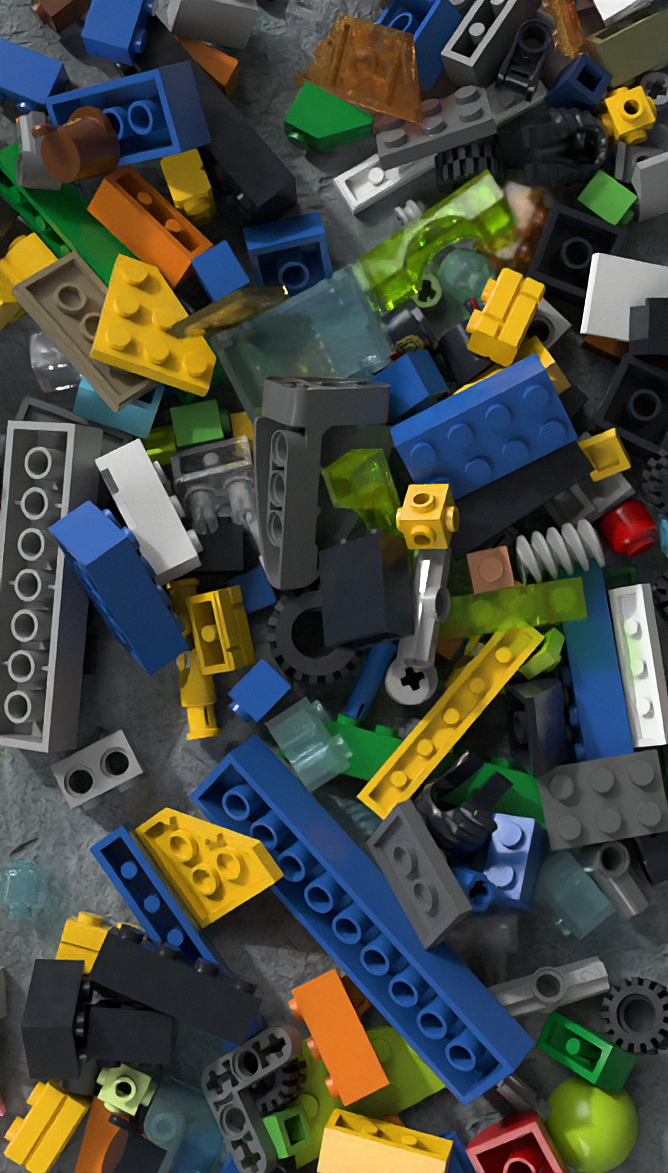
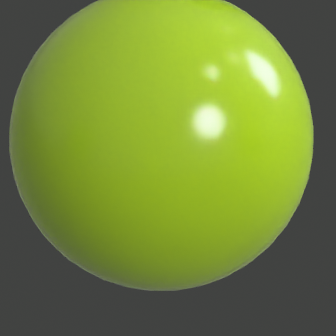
M576 1075L559 1084L549 1096L546 1103L550 1105L551 1112L544 1125L568 1167L584 1173H602L619 1166L631 1154L638 1138L639 1118L636 1106L624 1088H622L621 1092L595 1085L581 1075Z

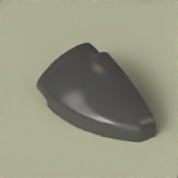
M317 376L264 377L263 416L256 417L253 422L254 482L259 538L265 574L268 582L277 589L303 588L311 584L320 575L318 552L334 547V543L338 540L352 539L367 515L382 482L393 439L389 430L392 426L385 424L388 422L390 384Z

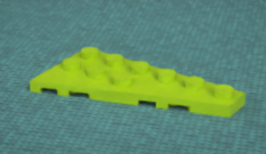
M391 1024L365 1028L389 1078L390 1084L347 1106H344L341 1097L333 1100L323 1078L329 1075L323 1059L316 1062L310 1052L306 1039L302 1040L303 1053L297 1058L299 1062L306 1060L307 1068L301 1069L300 1073L307 1075L306 1082L299 1084V1086L304 1088L301 1094L295 1096L296 1100L286 1104V1107L302 1103L315 1144L294 1154L297 1169L320 1157L324 1129L334 1108L382 1121L385 1116L398 1114L446 1087Z

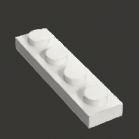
M650 583L608 590L633 748L668 744V694Z

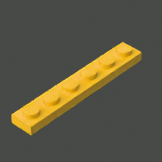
M513 611L363 788L357 798L383 820L397 803L408 800L545 637Z

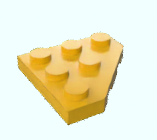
M119 254L114 264L89 358L205 397L211 383L216 361L215 354L158 268Z
M167 807L134 830L202 929L284 876L261 841Z

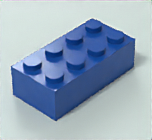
M190 60L44 98L52 125L66 124L71 114L80 107L93 106L100 109L108 117L118 136L120 160L117 166L183 153L212 143Z
M536 353L389 428L394 445L415 484H449L454 501L578 439L553 383Z
M88 500L48 528L114 639L149 676H152L189 648L181 634L186 630L184 624L175 612H169L167 608L171 604V600L159 584L154 585L151 580L156 576L154 569L142 555L139 557L136 552L140 548L138 540L126 526L121 529L120 524L107 508L101 511Z

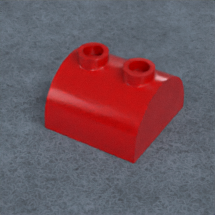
M536 1110L520 1111L495 1122L473 1138L465 1149L477 1173H570Z

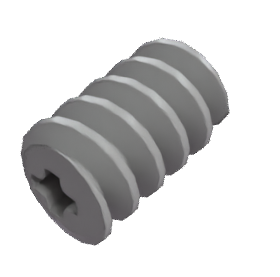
M586 519L578 521L577 531L573 525L567 523L562 526L561 535L554 527L548 528L546 540L538 531L531 534L530 544L523 535L517 536L515 540V560L520 578L525 587L527 584V574H532L537 583H542L543 570H547L553 579H557L559 566H563L568 575H573L574 562H579L583 570L588 571L590 558L593 557L600 567L605 566L603 549L598 534Z
M395 659L387 668L384 681L386 691L393 700L404 705L420 704L431 697L436 690L438 677L434 666L415 668L402 665ZM405 669H409L411 674L418 673L420 676V681L415 683L416 690L412 691L410 685L402 686L400 679L406 676Z

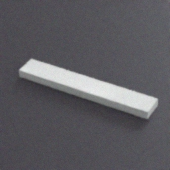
M541 80L531 103L525 101V96L504 88L501 91L495 90V83L485 88L496 129L545 101L543 99L548 91ZM378 153L334 178L333 184L352 214L355 215L435 167L434 157L438 153L383 171Z

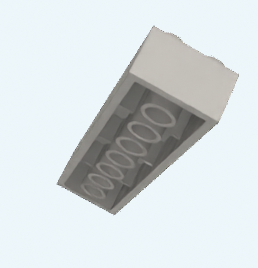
M8 420L0 512V745L46 753L74 750L77 746L89 596L48 528L88 500L97 507L99 469L95 459L101 457L103 429L70 423Z

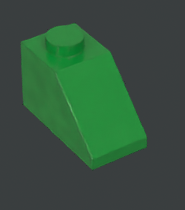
M305 81L284 119V130L288 140L296 147L303 150L311 148L317 152H322L369 138L374 131V116Z
M555 1010L550 1013L535 1047L593 1084L621 1092L638 1056L633 1052L621 1049V1046L614 1044L609 1037Z

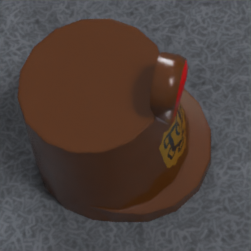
M93 106L78 108L71 114L66 124H40L31 129L34 139L44 136L41 142L43 165L47 172L59 182L68 183L109 175L116 169L119 163L120 144L118 136L108 117L100 109Z

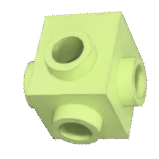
M122 1061L119 1068L103 1067L96 1083L103 1085L97 1098L104 1101L105 1108L111 1112H116L122 1116L129 1113L134 1116L140 1104L148 1107L158 1086L157 1083L151 1081L155 1071L138 1069V1062ZM128 1082L131 1085L132 1091L118 1083Z

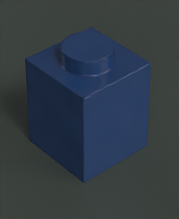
M583 52L559 71L543 100L556 109L563 107L567 110L577 108L581 112L585 110L590 111L598 104L613 76Z

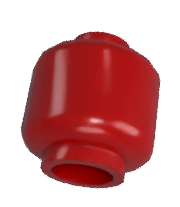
M639 500L623 501L606 513L599 523L601 533L616 555H627L631 559L648 551L656 543L654 537L658 533L657 524L645 505Z

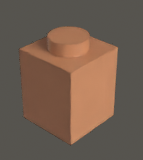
M507 546L466 554L473 595L509 589L515 586Z

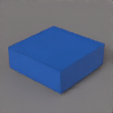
M263 566L226 581L228 587L240 585L243 599L242 604L245 608L246 616L278 603Z

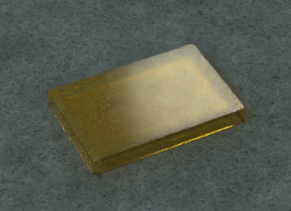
M285 286L238 289L173 324L172 328L178 339L227 334L287 303L290 297Z

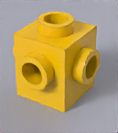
M642 86L630 90L627 87L618 88L610 92L603 102L597 117L602 119L608 129V144L611 151H614L618 141L626 142V145L631 146L644 142L656 122L657 111L651 97L645 96Z
M449 484L409 485L403 508H398L396 514L397 529L399 532H403L408 549H448L452 532H456L459 527V512L455 506Z

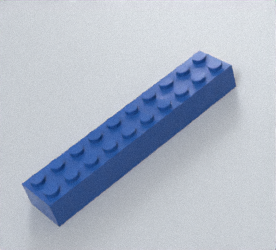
M257 734L232 750L189 796L191 801L212 824L262 842L284 874L282 878L269 886L272 892L464 1107L514 1072L533 1047L535 1041L444 941L435 947L427 950L424 949L384 874Z

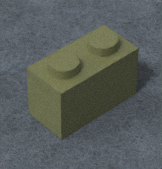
M651 4L584 39L589 56L613 76L608 86L614 89L627 87L635 82V77L645 71H656L668 65V8Z

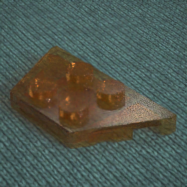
M340 14L330 28L328 37L321 41L313 52V55L316 57L305 73H298L294 84L303 87L305 81L342 100L413 123L422 124L423 113L413 34L353 16Z

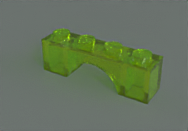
M486 169L356 261L371 291L386 309L390 311L410 296L422 290L424 271L432 258L443 248L465 239H475L489 244L521 222L497 182L488 169Z
M351 449L321 471L334 508L353 509L362 517L368 530L387 529L389 534L405 538L403 532H399L396 525L397 510L402 508L383 449ZM407 547L410 575L415 549H408Z
M581 577L451 597L450 614L446 622L440 623L437 644L516 629L548 627L588 621L589 616L583 580Z

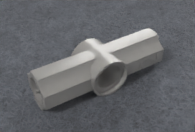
M450 546L448 549L414 550L410 574L414 635L399 639L396 661L402 665L415 668L434 666L440 623L447 621L451 609L450 594L446 588L452 554Z
M598 956L556 968L542 967L532 975L487 987V989L514 1019L534 1013H551L558 1006L606 993L610 987L604 964L599 960ZM539 983L549 984L554 989L555 996L550 998L542 996L538 992L536 985Z

